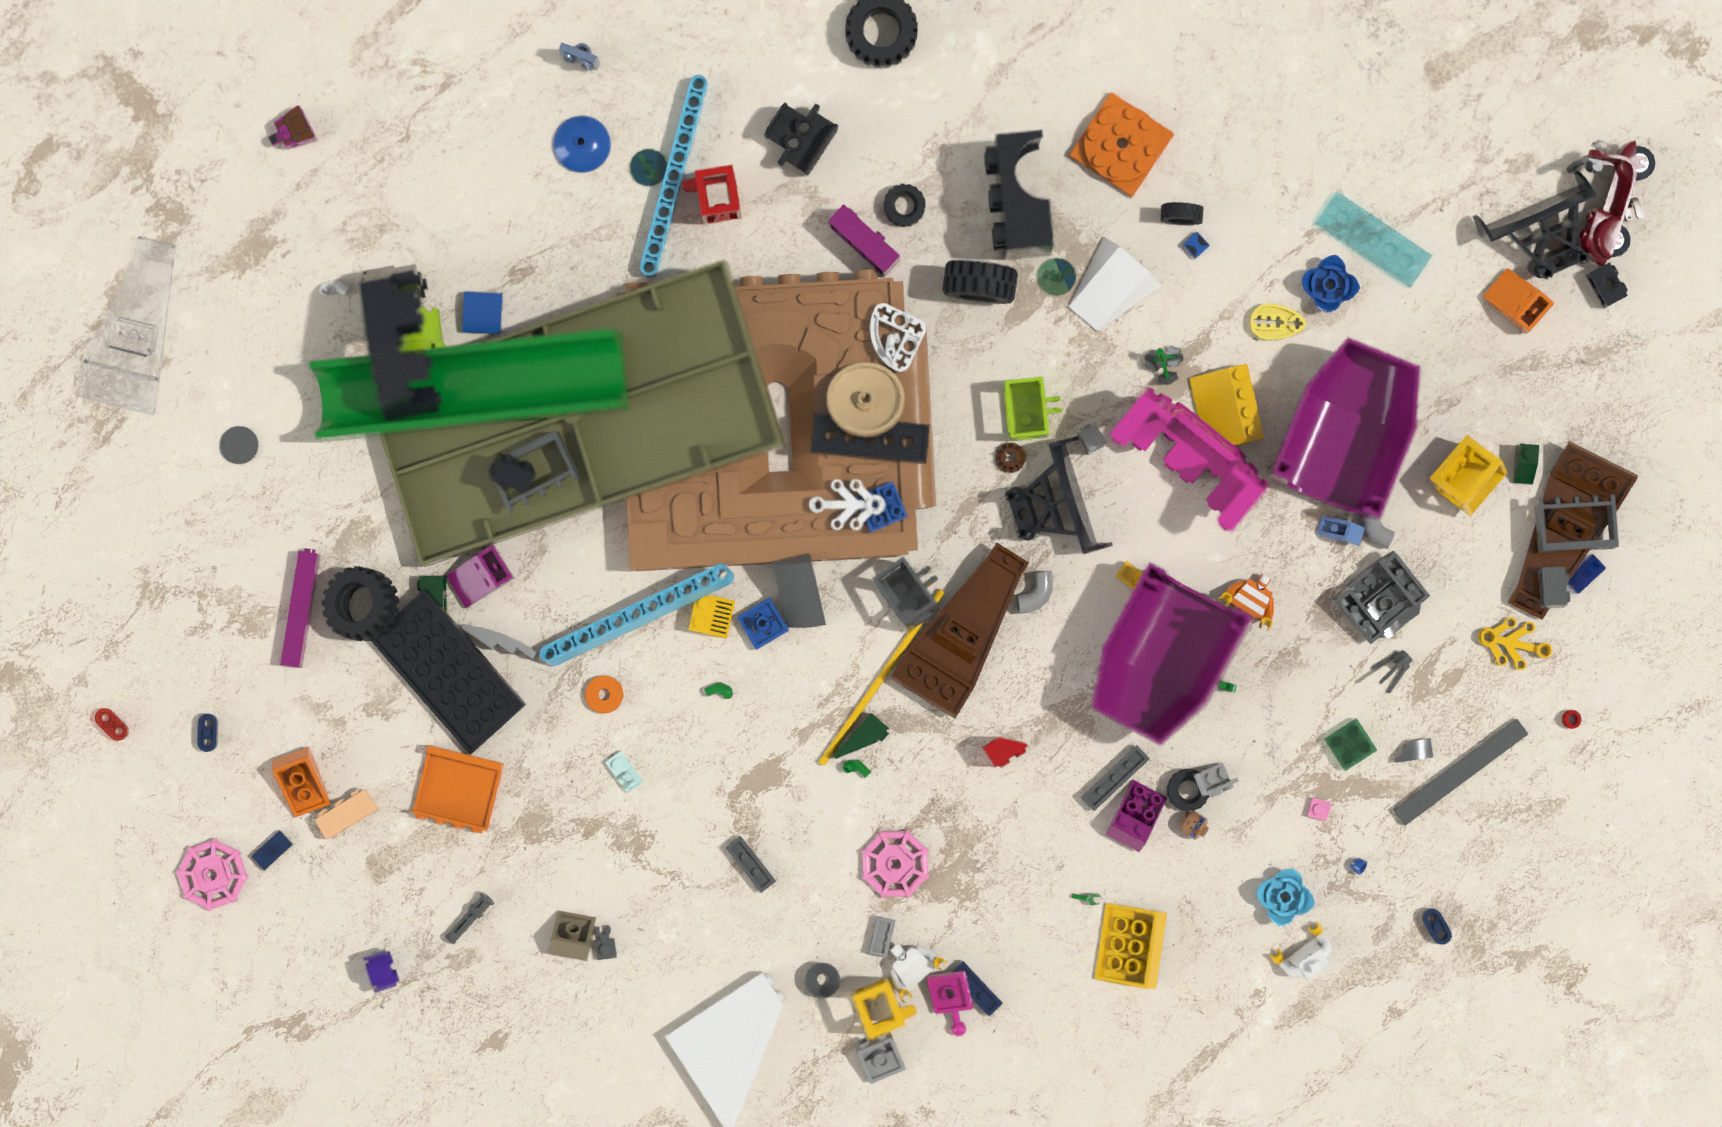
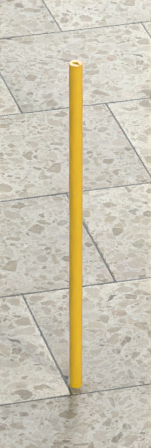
M940 589L933 596L937 604L945 594ZM925 622L908 632L818 761L820 764L825 766Z

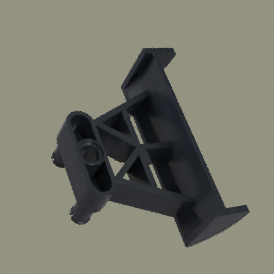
M1577 170L1574 172L1578 186L1489 225H1486L1478 215H1474L1473 220L1479 236L1489 242L1508 236L1531 259L1527 267L1529 273L1537 278L1548 280V277L1552 278L1559 271L1578 263L1584 264V262H1588V253L1576 245L1578 207L1580 203L1596 197V193L1586 177ZM1568 209L1567 220L1548 227L1546 218ZM1538 222L1541 229L1540 232L1522 240H1519L1513 234ZM1567 229L1566 240L1555 235ZM1549 236L1565 244L1544 254ZM1536 243L1535 249L1532 253L1527 248V246ZM1559 257V262L1553 265V260Z
M1078 436L1048 444L1054 463L1027 488L1023 486L1013 487L1005 493V497H1008L1006 500L1010 503L1018 528L1016 533H1019L1017 536L1020 539L1034 540L1040 536L1041 532L1075 535L1078 537L1082 553L1088 554L1111 547L1113 544L1110 542L1098 546L1066 447V444L1078 441ZM1055 470L1057 471L1065 498L1056 501L1048 479ZM1040 484H1042L1045 497L1033 492ZM1031 498L1048 504L1039 521ZM1067 502L1075 530L1064 529L1057 507L1058 504ZM1023 508H1025L1028 512L1026 518H1023L1021 516V510ZM1050 516H1052L1055 528L1044 527Z

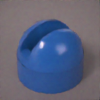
M1355 858L1353 859L1355 863L1350 865L1351 869L1361 875L1367 867V861Z

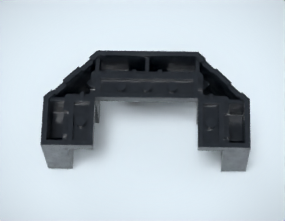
M416 264L397 268L392 265L363 271L359 286L368 357L371 358L373 365L371 366V371L379 392L377 393L378 402L386 421L440 412L439 404H442L441 393L436 391L434 385L416 389L409 385L410 382L430 379V368L433 367L431 356H427L425 349L401 353V345H404L403 336L423 332L422 325L425 324L423 313H420V308H423L422 298L426 297L425 290L428 289L426 278L422 277L420 271L417 272Z

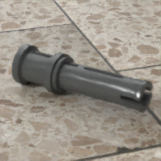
M481 892L478 900L474 904H470L469 911L445 936L446 939L455 944L477 918H482L490 905L493 906L495 902L487 894Z

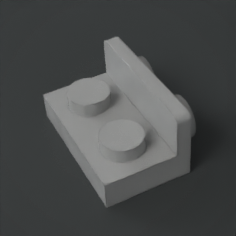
M1223 762L1194 775L1202 796L1209 794L1211 797L1217 796L1222 793L1221 790L1224 792L1234 788L1233 784L1239 781L1238 778L1229 779Z

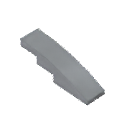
M463 624L461 626L462 629L493 650L499 644L511 654H515L519 649L532 659H535L538 655L537 651L502 633Z

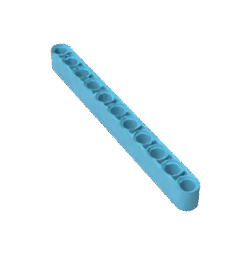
M695 75L691 78L640 264L641 272L647 278L657 275L708 90L707 80L702 75ZM696 81L704 82V86L701 89H696L694 84ZM692 99H697L699 101V105L697 107H691L689 106V102ZM688 117L694 119V123L690 126L684 124V120ZM681 136H688V143L681 144L679 142ZM675 155H684V160L676 162L674 160ZM672 172L679 174V178L676 181L669 179V175ZM666 191H673L674 197L666 199L664 197ZM662 209L670 211L669 215L665 218L659 216V212ZM657 227L664 228V234L661 236L655 235V229ZM657 245L660 248L659 252L651 254L649 252L651 246ZM647 264L655 266L654 271L651 273L645 272L644 267Z
M725 564L713 566L545 645L540 650V657L550 666L562 664L730 585L734 581V573ZM723 572H727L725 577L720 578ZM709 580V583L703 586L704 581ZM692 588L689 594H685L687 589ZM675 596L672 602H668L670 597ZM657 604L656 609L651 611L652 606ZM640 612L639 617L634 619V615ZM623 620L622 624L617 627V623ZM605 628V632L600 635V631ZM588 636V640L582 643L583 639ZM571 644L570 649L565 651L566 647ZM554 652L553 657L548 659V656Z

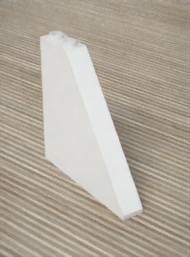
M761 972L665 1036L723 1127L735 1126L784 1005L783 1000L785 998L779 989L775 991L772 986L774 981L768 973L765 975L764 972Z

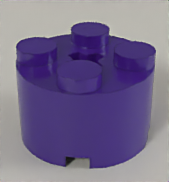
M384 949L363 957L364 961L368 960V963H365L371 985L372 987H377L374 989V993L397 986V982L400 981L396 969L392 970L390 964H393V959L390 951L386 952Z

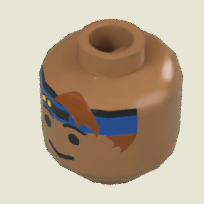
M1196 811L1186 812L1179 823L1181 832L1194 840L1200 836L1204 837L1209 830L1207 818Z

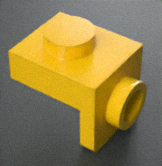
M1126 561L1115 577L1134 590L1143 572Z

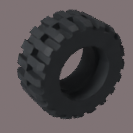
M857 0V4L851 7L850 13L846 18L845 37L850 51L855 54L858 60L864 61L865 65L869 66L871 64L874 65V68H880V66L889 68L892 64L897 65L901 63V60L906 59L915 47L918 34L916 15L913 13L909 3L906 4L904 0ZM875 14H888L898 22L899 36L891 45L879 47L872 45L866 40L863 32L864 24L869 17Z
M949 260L945 265L942 291L946 296L966 301L1010 304L1015 299L1018 273L1013 267L978 260Z
M361 566L348 567L343 570L344 573L338 572L335 574V579H330L328 582L329 588L324 590L325 600H322V606H325V610L322 611L323 616L328 618L326 623L329 627H333L332 631L341 635V637L361 642L372 641L373 638L378 639L382 637V632L387 633L390 630L389 625L394 624L396 618H394L395 613L398 614L399 608L396 607L397 603H399V597L395 596L397 589L391 585V579L385 577V574ZM366 586L372 595V607L364 619L356 622L350 615L349 602L357 589Z

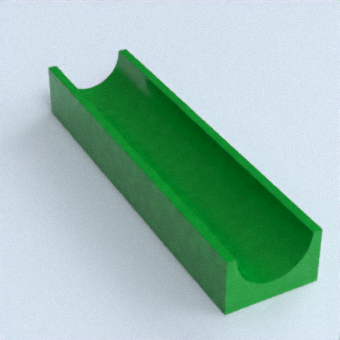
M614 329L425 349L427 356H431L433 367L430 368V379L410 382L409 385L410 387L413 386L414 389L434 385L436 391L441 393L442 404H439L440 412L386 421L377 398V393L379 392L373 380L371 366L373 365L368 355L309 361L310 370L314 372L317 378L322 399V421L320 428L315 431V438L329 442L629 410L623 334ZM416 350L401 351V353L411 352V351H416Z

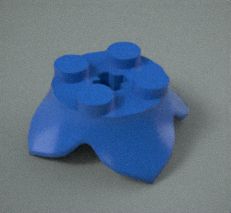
M1330 255L1324 258L1317 268L1306 271L1301 279L1304 291L1312 297L1316 307L1326 313L1337 310L1342 302L1352 299L1360 289L1357 279L1346 272L1344 261L1337 255ZM1328 280L1332 281L1331 284H1334V287L1330 288V290L1325 287V283Z

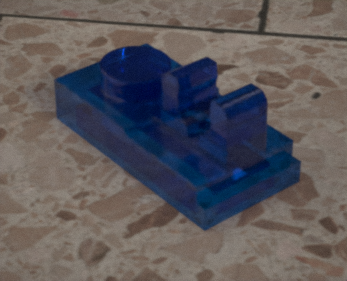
M1592 554L1577 568L1568 584L1579 594L1606 567Z

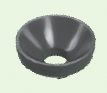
M817 963L808 970L805 984L813 996L827 998L838 990L840 975L831 964ZM820 974L828 976L829 981L826 985H820L817 982V977Z

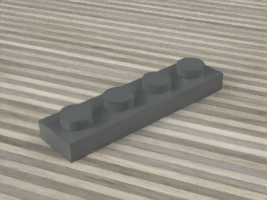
M1136 745L1081 796L1082 800L1095 811L1150 758Z

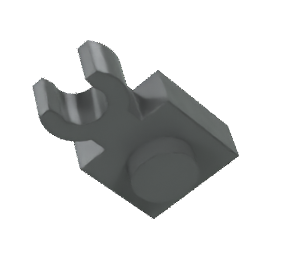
M607 925V932L605 934L600 932V927H597L596 933L600 937V940L595 941L597 960L617 958L615 938L609 939L611 933L610 925Z

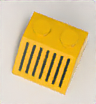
M712 595L696 600L689 630L727 638L735 601Z

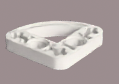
M880 303L875 307L871 317L870 334L872 344L880 359L888 367L900 373L907 371L926 333V325L923 321L888 304ZM885 307L886 312L891 314V311H894L891 322L887 321L889 317L886 315L880 317L877 310H882ZM898 315H902L906 319L905 324L902 326L896 325L894 321ZM909 319L913 320L911 324L914 326L920 324L923 331L915 334L914 329L909 327V330H906ZM879 321L905 333L893 359L887 356L886 351L881 345L878 335ZM912 341L915 344L914 350L906 351L904 343ZM900 351L905 355H911L910 359L908 357L905 358V367L897 368L898 364L895 362L896 360L900 361L903 356L899 354Z

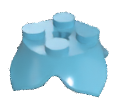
M1293 868L1281 870L1274 878L1263 881L1257 889L1259 902L1267 909L1270 920L1278 926L1288 925L1296 915L1308 913L1315 905L1312 893L1303 886L1301 875ZM1287 891L1286 895L1289 896V899H1285V902H1282L1280 894Z

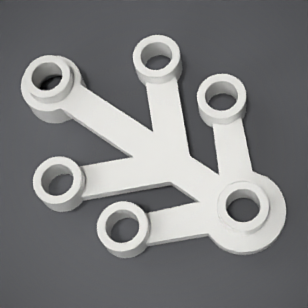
M836 479L832 482L831 487L834 491H838L847 501H825L821 497H814L809 504L810 509L818 513L824 511V509H846L838 518L832 521L831 526L835 530H841L844 527V522L857 509L865 510L858 518L851 520L850 526L854 530H860L863 527V522L871 514H879L885 508L884 499L879 495H871L863 487L862 481L857 479L851 482L850 487L852 490L858 491L866 501H858L844 487L843 481ZM836 482H840L841 487L839 489L835 488ZM855 482H859L860 487L858 489L854 488ZM818 501L822 503L819 509L816 507V502ZM874 501L879 503L878 508L873 507ZM837 520L841 523V526L839 528L835 527V522ZM856 520H858L860 523V526L858 528L854 527V522Z

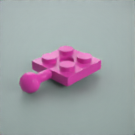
M965 971L929 975L927 982L935 1014L951 1012L953 1020L951 1032L955 1036L964 1035L966 1025L960 1020L959 1011L972 1010L973 1008ZM947 988L954 991L955 995L953 997L946 994Z

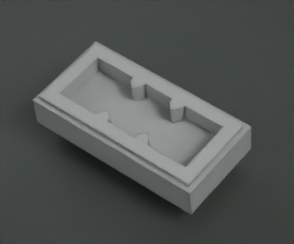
M876 916L868 954L887 958L895 920Z

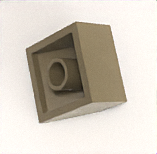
M558 911L551 936L549 954L587 961L596 917Z

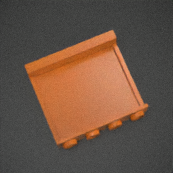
M428 745L426 750L427 756L414 808L411 810V813L415 814V818L426 820L427 817L434 818V822L445 825V821L453 823L452 827L464 829V826L471 827V831L482 834L483 831H488L504 763Z

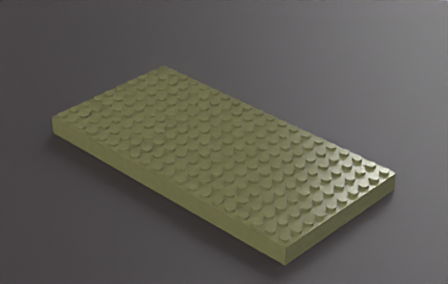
M723 259L486 341L493 342L603 329L617 330L623 334L629 410L380 436L420 566L428 567L785 447V440L728 262ZM553 431L560 432L579 472L577 474L579 480L575 481L571 475L561 480L563 488L559 489L557 483L544 489L547 496L542 497L540 492H537L527 497L529 505L525 506L522 500L515 503L513 507L514 512L510 514L495 481H492L487 465L494 462L499 452L509 454ZM557 443L548 447H542L518 459L530 462L536 473L527 492L570 471ZM506 486L511 499L524 494Z

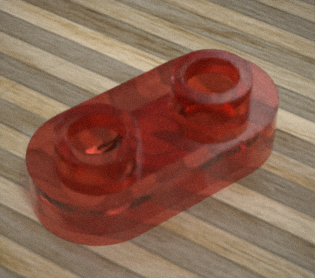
M102 708L96 712L95 722L111 739L122 741L127 738L129 734L128 726L111 709ZM105 714L109 716L108 721L103 720ZM119 727L122 729L121 735L117 734V729Z

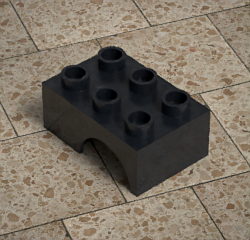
M1042 130L996 134L994 145L985 146L984 163L986 175H996L997 184H989L990 213L1000 212L1001 222L993 223L994 251L1004 250L1005 260L1050 256L1054 247L1050 199L1037 198L1027 193L1019 184L1015 172V166L1022 157L1030 152L1039 150L1041 138H1043Z

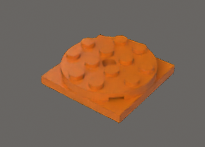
M1111 92L1069 154V157L1125 194L1133 197L1175 133L1153 120L1144 111L1132 106ZM1126 139L1127 147L1119 148L1117 140Z

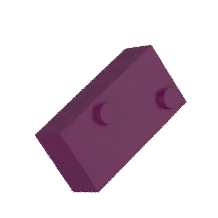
M843 204L828 220V226L885 277L900 261V255L884 241L886 238L879 231L875 233L857 217L858 215L852 209Z

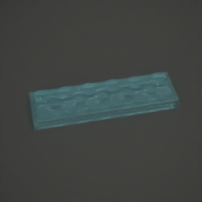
M1338 191L1315 223L1408 287L1413 285L1432 257L1430 253Z

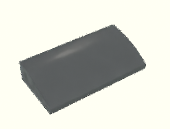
M810 553L772 562L787 627L808 628L826 625Z

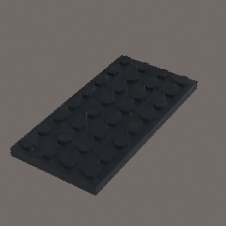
M427 589L419 593L394 616L396 621L394 624L389 625L390 630L387 633L382 632V637L378 639L373 638L371 641L469 755L473 754L527 705Z

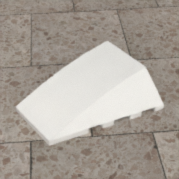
M1104 237L1069 308L1098 332L1162 286L1145 267L1125 250Z

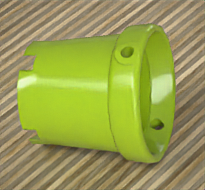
M426 307L420 308V313H423L425 324L422 325L423 332L403 336L404 345H401V351L447 347L443 342L439 309L431 307L432 312H428Z

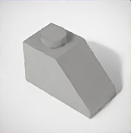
M1089 423L1080 428L1081 432L1078 433V437L1088 455L1108 443L1096 424L1091 426Z

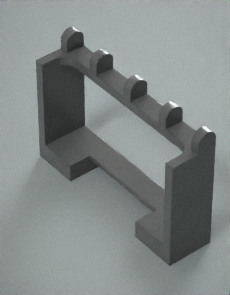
M553 431L509 453L516 459H520L542 447H548L557 443L570 470L514 499H511L505 485L495 482L510 514L514 512L513 507L515 503L522 500L524 505L527 506L530 504L527 497L537 492H540L541 496L545 497L547 495L544 489L557 483L559 489L563 488L561 480L571 475L575 481L579 480L577 475L579 472L560 432Z
M1609 494V501L1598 502V496L1592 495V502L1579 503V497L1573 496V503L1560 504V497H1555L1554 504L1543 505V499L1537 498L1535 519L1538 553L1578 549L1607 550L1619 547L1614 494ZM1606 506L1609 540L1546 543L1545 509Z

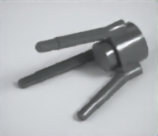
M1401 650L1399 653L1395 651L1388 658L1372 666V669L1375 670L1394 659L1392 663L1395 666L1379 681V684L1387 680L1397 669L1401 670L1387 690L1388 693H1391L1405 671L1410 668L1409 664L1413 661L1404 650Z

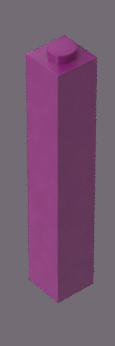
M304 548V552L298 551L280 665L297 668L303 667L320 554H316L314 549Z

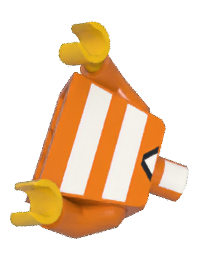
M1262 573L1256 582L1251 579H1242L1231 584L1225 593L1218 598V601L1222 598L1226 600L1224 606L1230 604L1253 616L1254 620L1260 622L1259 628L1264 624L1268 627L1267 631H1269L1273 624L1274 598L1272 597V592L1266 589L1271 579Z

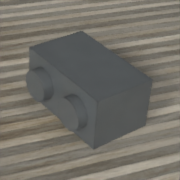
M1542 567L1538 570L1541 609L1566 607L1570 602V592L1567 591L1566 586L1569 582L1568 572L1565 571V567Z

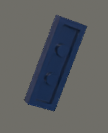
M962 961L952 972L965 971L971 998L988 1016L992 1015L1003 1002Z

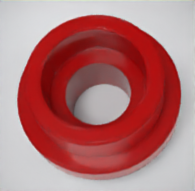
M1568 710L1562 715V723L1568 729H1575L1581 724V715L1575 710ZM1569 716L1574 717L1573 723L1568 721Z

